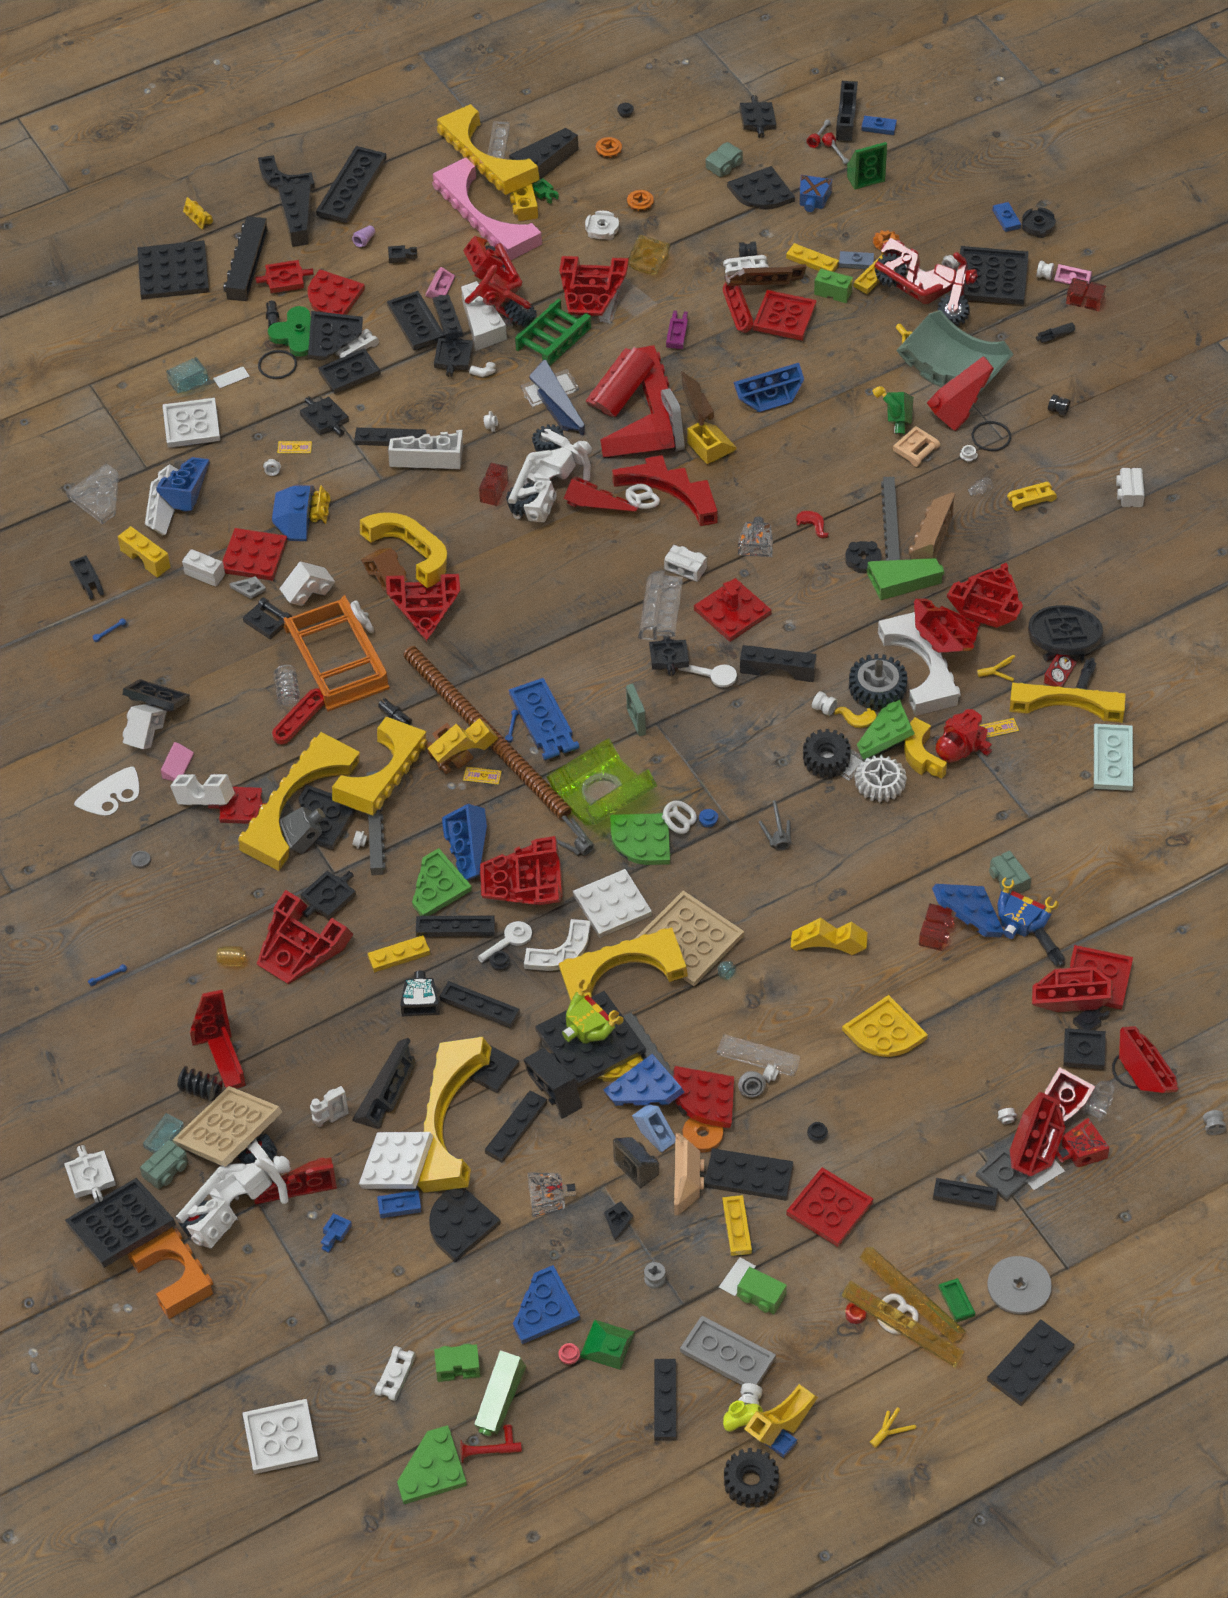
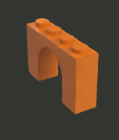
M173 1227L127 1254L128 1259L138 1273L162 1260H175L185 1267L184 1274L177 1282L156 1293L158 1304L168 1319L213 1295L211 1288L213 1285L212 1279L208 1274L204 1275L200 1261L193 1259L191 1248L187 1243L183 1244L179 1230L177 1228L173 1229Z

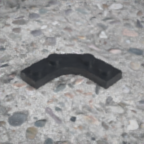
M274 155L258 158L261 176L271 187L278 189L281 186L311 181V188H315L312 172L297 175L284 174L278 170Z

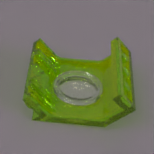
M610 738L603 740L546 776L554 791L568 803V806L572 808V813L585 825H597L657 787L649 769L637 775L621 760Z

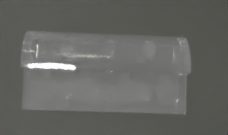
M664 570L655 571L648 576L638 639L657 640V635L675 637L683 577L666 576Z

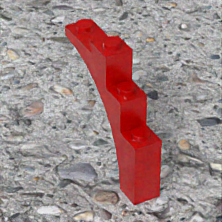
M663 455L645 458V464L612 470L614 487L633 486L636 484L648 485L650 488L666 492L683 502L695 515L700 526L718 523V511L708 480L690 483L685 468L667 471Z

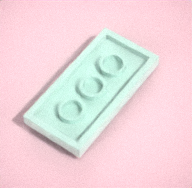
M1094 724V789L1132 791L1133 726Z

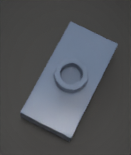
M840 251L839 268L867 269L873 264L874 253Z

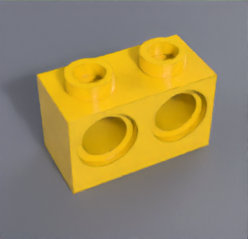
M532 183L509 194L511 204L514 203L512 205L513 214L517 215L518 222L538 219V206Z

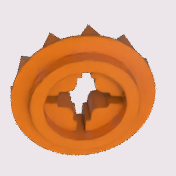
M606 137L596 143L598 155H603L604 158L606 156L611 158L621 153L622 144L616 138Z
M636 190L628 195L627 203L628 206H631L632 210L637 209L639 211L643 209L645 211L646 208H651V205L654 204V198L648 191Z
M881 230L880 233H875L873 244L877 249L881 250L883 244L889 241L888 238H892L895 241L900 240L899 235L895 234V231L889 232L887 230L884 232Z

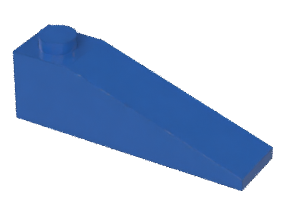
M466 804L442 817L444 837L451 845V854H454L456 857L458 871L469 881L479 876L487 823L485 808Z

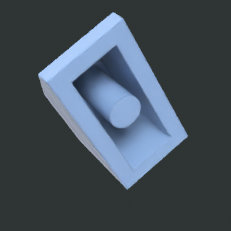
M646 1105L632 1115L641 1133L659 1152H663L675 1143L676 1137L658 1106Z

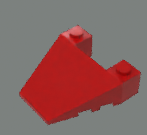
M285 890L274 906V915L271 923H269L268 934L263 942L257 965L285 983L290 984L343 951L354 934L346 926L333 918L330 919L321 934L303 925L298 920L308 906L299 897Z

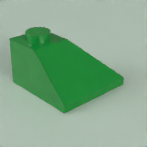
M594 1319L580 1358L620 1370L635 1332Z

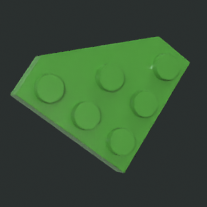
M900 700L882 708L857 743L863 759L915 734Z
M439 848L422 858L421 870L412 900V905L420 916H430L472 891V886Z
M448 1425L427 1431L398 1479L397 1484L403 1504L467 1486Z

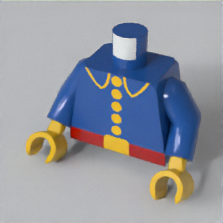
M1005 877L1002 880L1004 890L1001 891L997 904L998 916L1002 919L1001 926L1005 928L1003 934L1007 938L1013 939L1016 933L1025 937L1030 932L1033 933L1041 927L1044 928L1052 915L1051 911L1058 908V901L1056 900L1054 905L1050 906L1052 897H1048L1045 900V905L1015 891L1009 893V890L1014 887L1015 883L1012 879V884L1005 886L1007 879Z

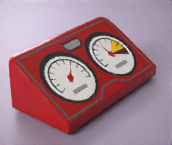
M1057 654L1045 673L1044 683L1053 687H1063L1076 662L1068 655Z

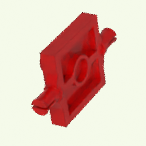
M299 260L265 265V276L255 278L256 284L267 282L270 293L304 288V276L314 275L313 268L302 269Z
M233 787L235 793L227 804L208 805V809H220V823L249 824L252 818L258 816L261 806L267 803H262V788Z

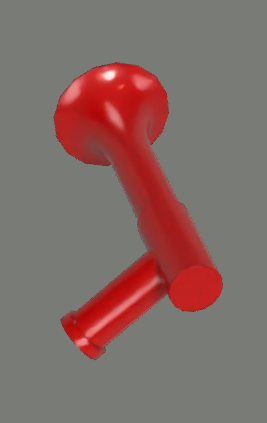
M507 1424L503 1426L505 1443L469 1446L460 1440L462 1463L466 1457L476 1454L521 1452V1442L514 1443L512 1425Z

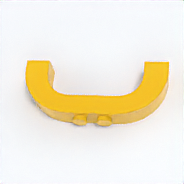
M377 513L360 519V535L370 543L383 537H397L407 542L427 558L425 561L416 564V580L426 588L438 583L441 574L446 573L447 550L445 545L414 519L398 513Z

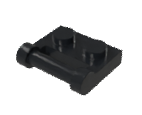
M263 597L243 617V622L271 640L284 628L283 618H290L292 615L288 612L284 613ZM265 609L279 617L280 620H275L263 611Z

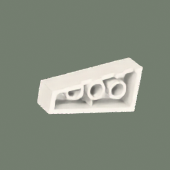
M477 281L461 287L462 302L476 351L507 340L506 324L493 305L484 304L483 298L480 296L470 304L465 303L466 297L479 285Z
M456 430L454 434L440 432V435L431 437L430 434H424L420 438L409 436L390 439L388 449L389 467L460 469L463 452V430Z

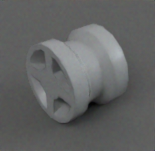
M1213 1110L1203 1115V1120L1207 1124L1205 1126L1207 1134L1218 1135L1225 1132L1226 1124L1223 1122L1224 1115L1222 1111Z
M658 1262L649 1263L644 1269L645 1283L650 1288H660L665 1283V1268Z

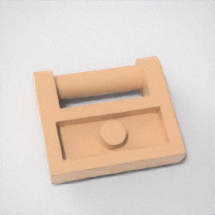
M915 426L893 446V451L917 467L921 464V460L931 451L940 447V442ZM925 443L929 444L919 454H914Z

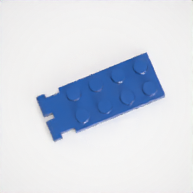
M544 678L509 689V695L537 748L541 747L544 752L542 753L544 761L559 756V750H562L565 754L580 748L577 741L573 742L571 738L572 730Z

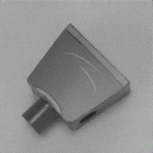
M300 807L279 820L290 849L303 854L322 834L319 821L325 817V814L320 808L311 811L305 807Z

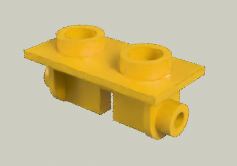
M188 197L186 198L183 212L195 224L203 229L204 224H211L213 222V217L206 211L204 212V209L197 201H191Z
M322 485L319 491H315L312 494V508L310 509L309 518L312 522L322 520L326 524L331 498Z

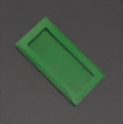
M958 1278L939 1284L938 1289L955 1323L975 1317V1311Z

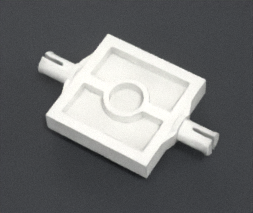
M81 1145L82 1151L80 1146L77 1147L79 1157L64 1163L75 1197L79 1198L93 1194L94 1201L98 1203L97 1196L100 1202L103 1200L100 1191L116 1186L105 1152L100 1151L94 1154H87L86 1147Z

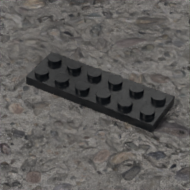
M356 146L318 206L316 216L348 223L387 159L386 153Z

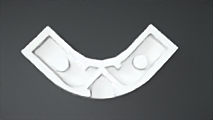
M571 919L567 940L558 948L549 950L526 948L524 969L558 970L560 969L558 963L563 962L567 958L582 956L588 944L590 921Z

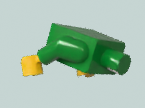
M876 387L872 392L877 398L883 396V401L887 403L888 422L895 425L894 434H905V425L912 424L914 397L905 392H889L886 394L884 387Z

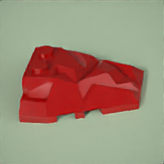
M562 256L559 271L568 314L584 315L586 313L590 316H603L627 275L629 258H612L610 266L580 265L578 256Z
M556 836L535 839L531 841L532 845L523 849L519 846L514 849L515 852L507 856L501 854L481 863L482 898L536 905L560 902L563 897L562 871Z

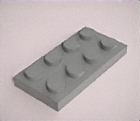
M704 1316L700 1317L680 1347L682 1354L740 1385L745 1383L759 1385L776 1359V1354Z

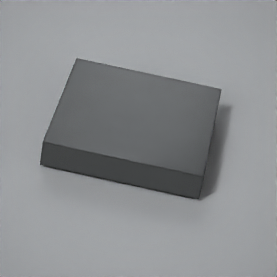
M1005 1148L976 1172V1177L988 1187L998 1188L997 1195L1006 1202L1034 1177V1175L1029 1177L1012 1169L1010 1152Z

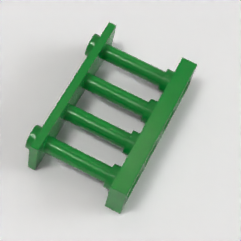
M558 298L528 327L517 334L515 337L516 350L520 351L526 345L542 354V361L546 359L549 366H551L591 329V316L585 313L581 318H575L562 310L561 299ZM559 316L573 325L570 328H565L552 320ZM549 326L562 335L559 338H554L542 330ZM538 336L551 343L548 348H543L531 340Z

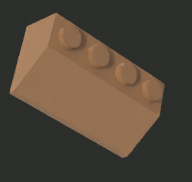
M951 492L934 499L931 507H927L925 512L926 518L925 520L922 519L920 524V533L917 532L915 535V545H911L909 550L911 559H932L937 557L953 519L955 493Z

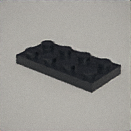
M419 291L387 301V307L413 350L437 343L438 338H445L444 332Z
M712 1148L705 1179V1188L786 1201L793 1161Z
M1040 1319L987 1376V1381L1022 1406L1074 1349L1075 1344Z

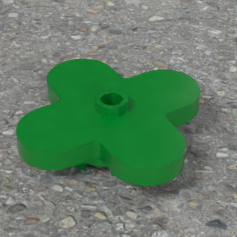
M303 306L291 308L287 312L286 322H277L268 328L269 340L276 344L285 343L286 346H289L290 352L295 356L302 357L308 355L310 311Z

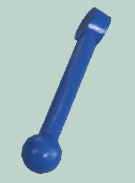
M122 618L117 624L104 632L93 635L94 642H99L100 638L120 625H125L126 620Z
M516 709L511 712L512 719L509 733L505 736L508 743L513 741V727L515 718L519 714Z
M122 964L118 969L98 978L89 979L88 983L90 986H94L100 980L118 972H125L127 966Z

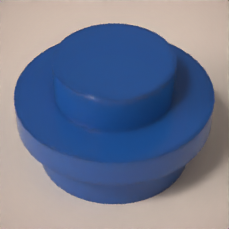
M705 809L700 812L699 821L704 827H712L718 821V814L712 809Z

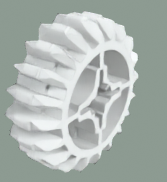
M882 754L879 758L873 755L872 760L866 758L865 762H861L860 766L857 767L855 775V785L859 789V793L864 794L865 799L871 797V801L878 799L879 803L883 799L888 802L889 798L895 800L896 795L900 796L905 789L907 780L902 764H897L896 759L890 760L889 756L883 758Z

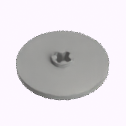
M1022 1256L1008 1257L999 1261L990 1271L987 1283L989 1295L994 1303L1001 1309L1013 1314H1029L1042 1308L1050 1297L1052 1287L1051 1279L1046 1269L1037 1261ZM1019 1282L1023 1283L1020 1288L1016 1287Z

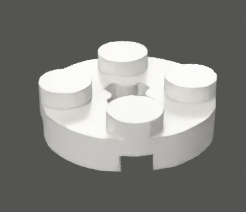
M597 211L592 216L590 214L585 221L588 237L606 240L613 239L619 230L618 218L616 219L614 214L609 211Z

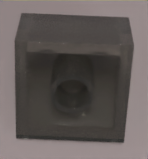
M633 1137L615 1138L613 1140L614 1163L640 1189L659 1175V1161L655 1156H650L646 1152L641 1142H637Z

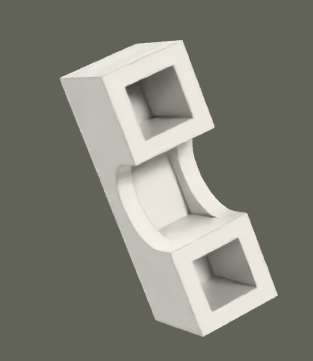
M227 774L210 775L204 785L197 781L195 775H178L171 784L177 804L225 805L235 793Z

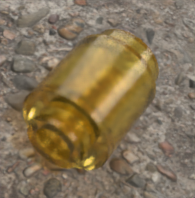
M223 946L218 948L216 954L217 963H221L222 966H242V963L246 962V951L243 950L242 946Z

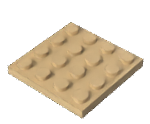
M683 890L636 938L644 934L655 933L663 928L668 929L672 927L687 967L688 976L682 979L695 986L744 936V931Z
M228 1086L173 1139V1142L180 1148L226 1167L263 1130L274 1122L282 1111L277 1105Z

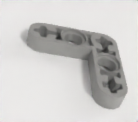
M670 388L661 390L663 405L670 415L675 445L674 450H684L685 445L679 403Z

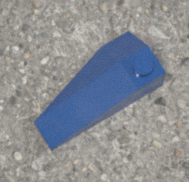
M190 458L181 465V469L170 472L168 478L163 477L158 483L156 491L174 509L192 511L209 465V459Z

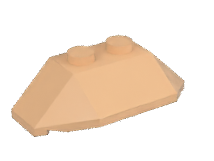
M676 1133L674 1215H680L700 1198V1190H704V1177H700V1172H704V1159H700V1151L680 1133Z

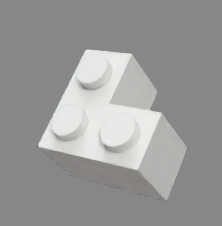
M299 562L280 587V590L289 603L303 606L312 593L326 595L335 581L324 567Z
M147 704L131 707L127 714V727L123 731V743L140 749L151 748L155 730L163 728L166 711Z

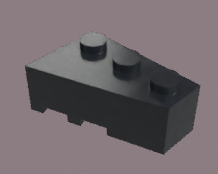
M542 1048L524 1058L528 1075L541 1092L544 1090L550 1096L548 1102L551 1105L556 1104L559 1111L558 1115L561 1119L582 1108L576 1085L578 1084L576 1076L573 1073L570 1074L563 1063H559L553 1053H549L545 1048Z

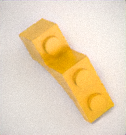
M479 718L466 730L455 724L428 747V750L437 762L441 764L452 755L466 749L479 748L486 750L498 737L489 725Z
M819 918L792 931L791 948L798 951L808 947H830L854 955L866 949L868 932L853 922L836 928L824 919Z
M798 1384L789 1397L777 1407L766 1412L756 1411L744 1430L760 1442L771 1446L782 1429L792 1433L796 1431L818 1397L804 1386Z

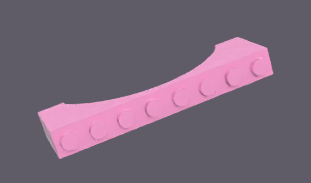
M467 158L433 173L432 184L435 190H438L444 199L448 200L453 208L457 209L462 217L466 218L471 226L476 228L480 235L489 241L491 246L495 247L498 243H501L510 260L542 245L541 232L532 223L518 225L496 221L480 213L471 204L468 198V190L472 181L476 179L475 166Z

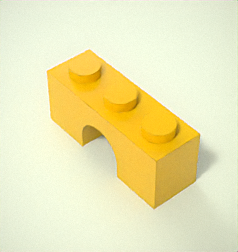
M130 526L118 536L120 551L131 559L139 556L144 563L145 569L157 578L171 568L168 553Z

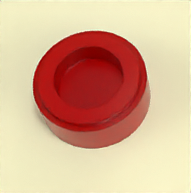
M851 1302L847 1305L845 1317L850 1323L860 1324L866 1319L867 1310L864 1304Z

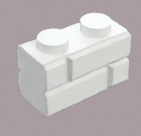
M1120 469V475L1116 476V486H1120V489L1117 490V499L1121 500V506L1142 507L1144 503L1142 469Z
M673 545L664 560L665 570L696 582L699 581L707 568V557L702 553L689 551L683 546Z
M193 549L189 551L182 561L184 574L215 587L225 575L222 561Z

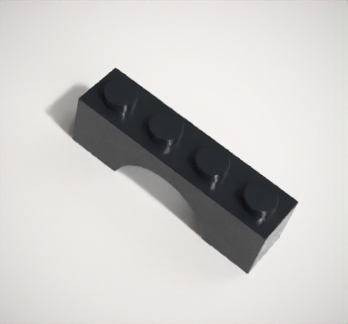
M841 81L836 140L852 141L858 81Z
M743 645L740 656V673L759 675L765 669L777 668L787 671L795 680L814 682L817 654Z

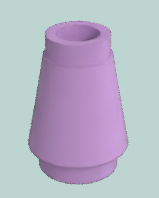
M369 225L355 232L352 237L353 243L357 247L366 246L375 234V229Z

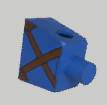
M801 175L800 205L804 206L807 212L814 211V208L822 209L832 193V179Z

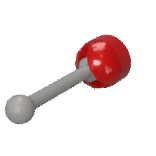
M825 120L820 131L817 134H811L807 138L806 142L809 147H818L821 142L820 135L831 124L830 120Z
M832 132L826 133L822 137V142L827 147H833L843 160V164L847 165L849 159L845 158L836 147L835 136Z

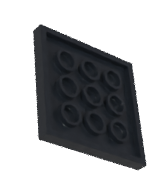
M205 240L137 247L141 300L209 293Z
M961 246L960 255L966 259L967 270L976 269L978 275L973 284L967 285L965 282L963 295L965 299L1024 305L1029 251Z
M605 991L591 997L608 1015L611 1011L616 1010L619 1012L618 1016L623 1017ZM567 1010L535 1026V1031L549 1051L555 1055L557 1061L563 1063L567 1071L576 1076L578 1080L577 1088L646 1052V1047L624 1017L623 1023L620 1025L615 1024V1028L605 1040L590 1041L588 1043H583L577 1036L569 1042L563 1037L562 1031L568 1028L566 1025Z
M137 1177L104 1196L101 1202L98 1200V1203L94 1202L65 1219L67 1226L103 1268L176 1225L174 1218Z

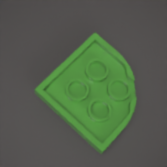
M663 813L610 815L611 839L618 853L621 852L628 857L629 861L637 864H670L669 827L665 820L662 819Z

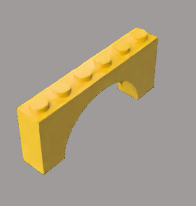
M385 717L377 728V742L385 745L393 755L392 760L384 769L373 775L365 777L341 775L332 786V801L374 815L378 809H381L384 800L390 797L393 788L399 785L402 776L408 773L411 764L417 761L420 752L426 749L425 745L428 743L426 731Z
M663 928L655 933L644 934L639 938L630 941L625 940L614 946H606L595 952H586L582 956L567 958L563 962L558 963L570 1002L575 993L579 992L577 988L579 980H585L583 989L587 983L591 984L590 992L584 993V995L588 994L592 997L593 988L598 979L611 968L624 963L641 962L655 966L665 974L669 982L687 977V967L673 928Z

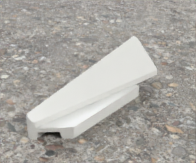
M170 464L159 471L158 478L151 482L145 524L161 535H165L174 508L156 491V487L163 477L168 478L170 472L173 470L178 471L177 468Z

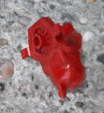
M966 709L963 713L955 714L945 722L944 734L938 739L935 746L939 758L945 762L952 763L966 758L972 751L977 752L980 750L986 756L992 752V749H990L992 744L986 741L988 729L980 726L982 723L981 714L973 709Z

